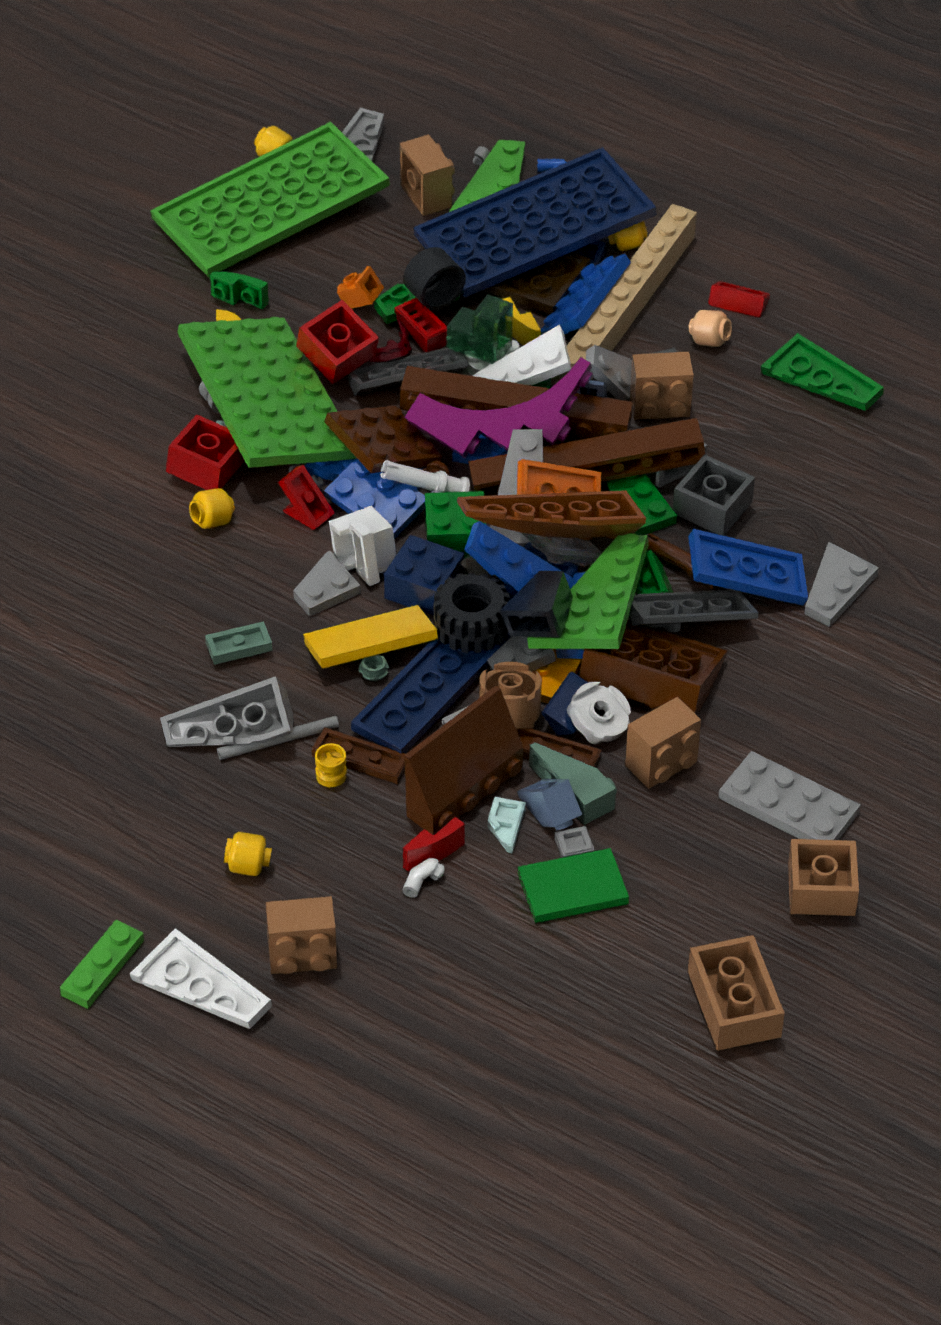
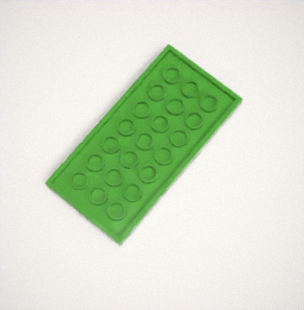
M329 122L152 209L151 216L186 255L210 277L212 272H219L390 186L389 177L334 124Z
M284 317L179 324L178 335L248 468L356 459V456L325 424L324 421L327 413L338 411L308 358L296 347L297 339Z

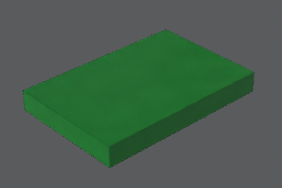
M611 848L518 867V876L535 923L629 904V895Z

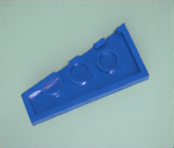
M481 521L473 524L464 550L491 576L496 575L504 583L506 590L511 595L517 594L538 571H561ZM564 573L571 589L575 579Z

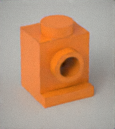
M367 266L362 273L357 274V272H353L343 279V283L338 285L336 293L341 300L353 309L371 305L382 292L384 286L372 267Z

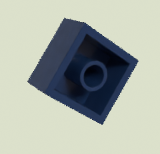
M410 535L384 573V599L407 607L418 605L423 612L434 616V594L437 592L440 584H445L446 579L450 577L454 579L457 574L461 573L464 575V553Z

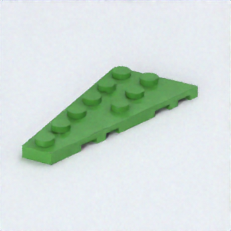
M498 140L449 212L519 183L524 160L525 142Z
M632 533L618 535L570 589L573 598L562 635L559 638L528 637V648L619 649L649 546L648 536Z

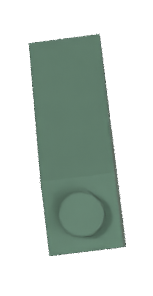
M538 743L530 744L529 766L541 779H569L582 813L577 818L583 825L615 809L616 786L610 778H606L597 768Z

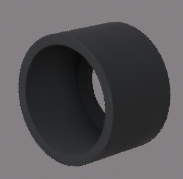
M431 247L419 252L412 258L405 269L403 281L406 288L427 309L438 310L450 305L457 299L465 286L466 275L464 270L443 249Z

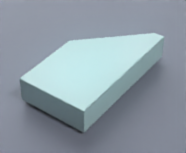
M494 797L487 828L508 853L513 854L525 813L526 802Z

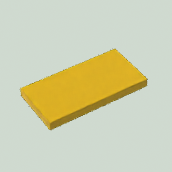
M418 605L303 634L305 645L323 669L438 639L436 627Z

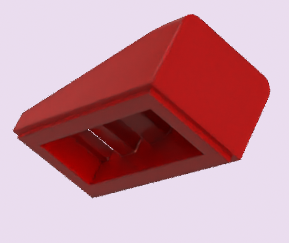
M417 298L394 307L395 314L424 352L438 350L449 343L450 329ZM417 310V313H415V314H413V315H411V316L409 315L410 313H412V312H414V311Z

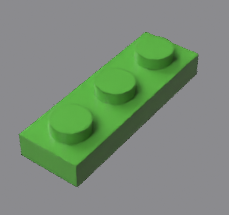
M115 920L60 986V995L89 1009L143 943V932Z

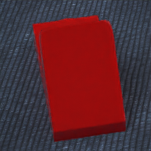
M304 465L297 466L278 482L291 502L283 511L310 529H316L335 513Z

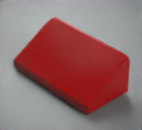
M718 281L711 287L708 304L760 317L770 299V294Z

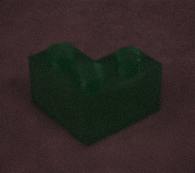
M487 295L475 311L462 307L447 326V348L491 364L503 358L512 346L513 303Z

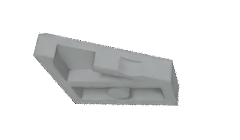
M597 345L587 349L586 360L591 363L592 369L590 372L593 373L592 376L597 381L607 383V390L616 399H629L632 360Z
M331 551L324 554L293 590L294 599L309 617L361 594L360 584Z

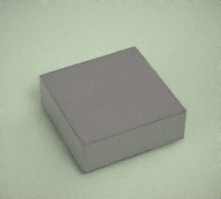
M586 826L555 832V842L561 858L595 851Z

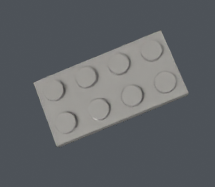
M753 751L747 755L720 788L718 796L719 799L798 839L839 840L858 816L861 807L860 804Z

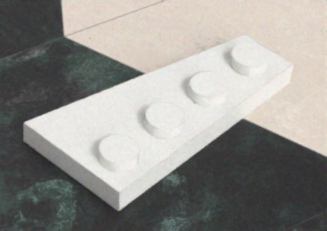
M176 928L130 973L131 979L137 983L248 1029L272 1007L271 999Z

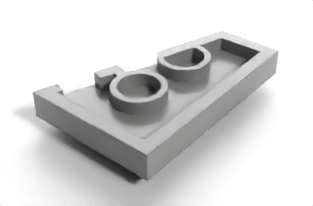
M828 542L805 605L804 614L831 627L878 576L879 567Z

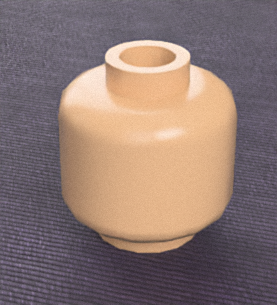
M699 310L694 318L690 320L688 330L697 345L719 347L730 339L732 323L722 311Z

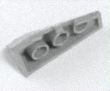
M275 676L160 717L167 746L183 747L265 743L292 733L294 716L287 690Z

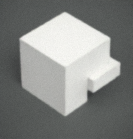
M372 506L329 521L333 552L336 558L347 570L356 568L357 574L369 586L379 583V573L385 572L396 557L393 527Z

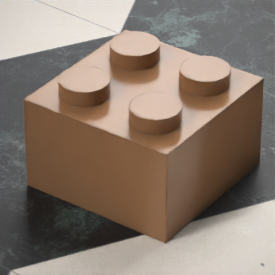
M430 135L400 143V185L421 214L425 216L451 208L452 195L455 193L452 183V175L455 173V168L451 159H447L443 154L441 146L438 143L436 144Z
M689 352L632 355L630 401L633 402L632 412L634 420L690 417L694 374Z
M676 697L629 723L625 766L648 789L658 783L667 781L677 772L690 768L698 761L701 719L684 702Z
M791 839L788 860L790 914L855 916L859 895L856 841Z
M332 896L266 902L271 974H291L293 972L324 971L337 968L336 927Z

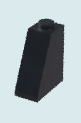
M538 571L500 610L510 636L559 638L562 635L573 598L564 572Z

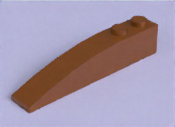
M627 491L468 496L457 498L458 505L467 517L496 527L547 537L579 538L582 540H590L593 537L615 539L618 535L634 534L646 523V517Z

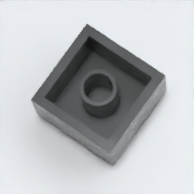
M704 454L675 487L673 511L677 516L724 536L753 502L755 477Z

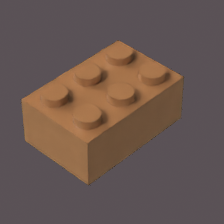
M754 935L690 948L688 974L717 1051L782 1037L785 1013Z

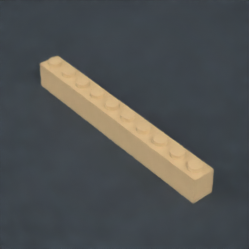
M675 204L669 207L632 257L629 266L584 326L578 330L567 345L571 367L575 365L580 357L586 360L587 349L594 345L610 351L615 348L694 239L696 211ZM568 372L552 377V387L566 376Z

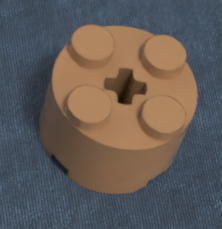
M501 662L495 664L494 669L487 673L484 670L479 680V698L494 686L499 687L516 729H532L534 722L541 714L542 678L540 674L536 671L535 675L529 671L528 665L519 662Z

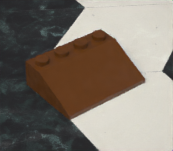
M627 620L619 649H584L579 677L588 683L600 682L599 686L606 688L611 685L617 688L627 700L633 699L645 703L646 706L653 709L678 697L697 715L714 684L726 658L727 650L646 625L632 626L631 621Z
M494 686L404 755L407 817L432 835L440 831L454 817L458 818L465 812L471 811L481 799L488 794H493L503 782L510 777L516 776L523 767V745L502 691L497 686Z

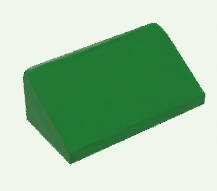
M649 550L646 553L636 588L637 594L671 593L673 590L660 559L652 550Z

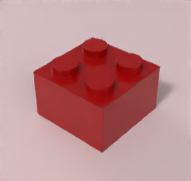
M341 300L299 327L296 347L334 384L375 357L379 337Z
M196 414L169 445L165 472L205 490L222 489L244 463V458L227 427Z

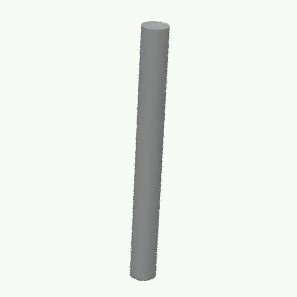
M335 715L293 727L292 733L265 743L223 746L217 748V754L220 760L317 734L322 732L324 727L335 729L339 727V722Z

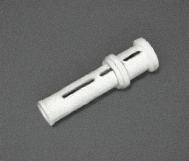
M385 460L381 468V472H385L381 473V478L430 490L431 493L469 492L470 488L469 478L448 476L445 471L432 473L397 464L389 460Z

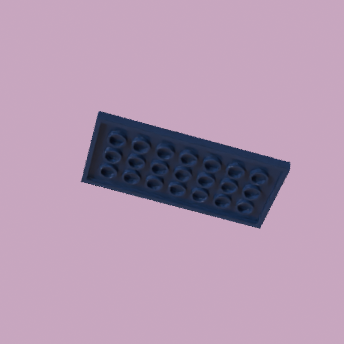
M602 147L413 227L414 236L425 249L431 247L443 249L464 270L466 282L461 294L464 297H468L657 215L656 206Z

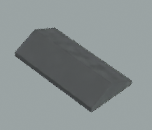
M448 347L361 366L346 375V378L354 395L357 396L401 386L407 366L461 373L467 368L468 361L454 348Z
M736 590L650 593L634 595L629 618L632 626L742 621L757 619L758 611L740 591Z

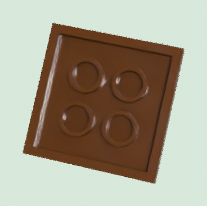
M389 405L387 407L328 412L324 421L370 473L381 472L385 460L413 468L427 467L433 461L441 462L443 457L433 444L422 435L418 428L407 422L404 418L405 415L396 406Z

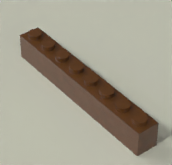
M407 366L400 388V410L409 411L420 393L449 406L486 411L508 408L527 402L550 388ZM576 393L574 396L577 397V400L569 412H563V415L567 416L570 420L568 426L571 428V431L567 437L587 439L629 431L633 402Z
M693 418L543 447V463L601 472V482L657 472L660 471V468L662 471L694 465L705 454V447L698 419ZM507 454L468 461L474 491H484V496L498 495Z

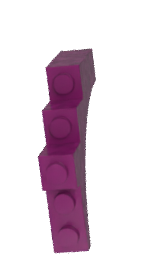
M580 357L567 375L549 390L527 402L502 409L486 411L460 409L439 403L420 393L404 418L407 422L464 458L467 457L468 453L472 455L475 453L481 443L480 435L485 436L508 451L512 431L519 429H542L543 440L551 445H556L558 441L563 443L571 431V428L568 426L570 420L567 416L563 415V412H569L577 400V397L574 395L579 387L585 388L593 375L590 372L592 366L590 362Z

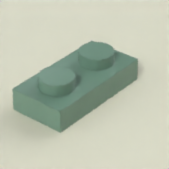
M264 621L205 635L206 646L214 665L273 651L272 641Z

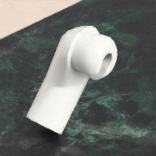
M428 858L410 870L402 892L408 897H417L424 879L430 876L433 880H438L445 871L444 865L438 863V859Z

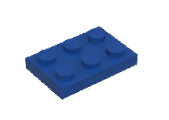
M356 458L324 490V495L349 514L372 506L393 527L395 539L425 509V495L411 485L381 478V473L385 472L370 473Z

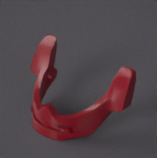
M397 315L395 316L400 329L398 335L401 341L396 343L394 340H389L385 347L377 348L375 357L370 359L369 362H386L404 356L411 350L408 339L410 333Z

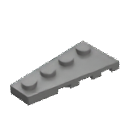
M360 108L342 132L371 161H373L384 125V114Z
M519 429L512 431L498 495H517L518 461L525 459L543 462L542 429ZM490 525L492 529L520 546H525L528 542L537 546H545V536L520 533Z

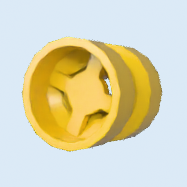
M334 743L320 746L315 752L316 780L325 787L340 786L347 778L346 751L343 747Z

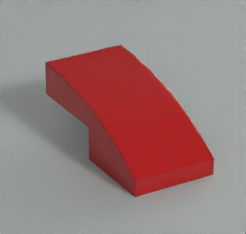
M454 817L435 835H432L425 829L422 830L403 847V868L406 871H410L428 858H435L440 861L465 844V823Z

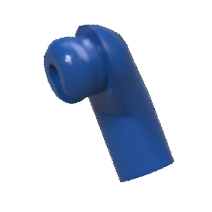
M537 159V172H545L567 162L564 159Z

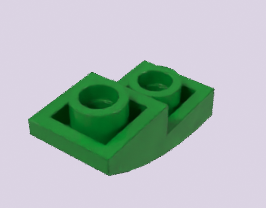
M212 272L210 274L211 296L233 306L239 300L262 310L269 304L267 282L251 276L230 272Z

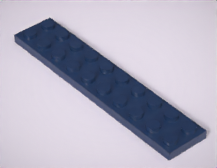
M528 542L523 547L572 578L578 572V566L531 542ZM496 575L493 577L499 580V585H504V583ZM509 593L510 600H511L516 594L511 595V594ZM508 632L507 636L503 637L502 643L499 645L494 644L493 649L490 650L482 649L479 653L474 651L464 653L462 649L453 650L450 648V644L444 645L440 641V637L430 641L351 721V730L377 745L390 748L399 753H406L480 677L481 673L489 667L487 660L512 636Z

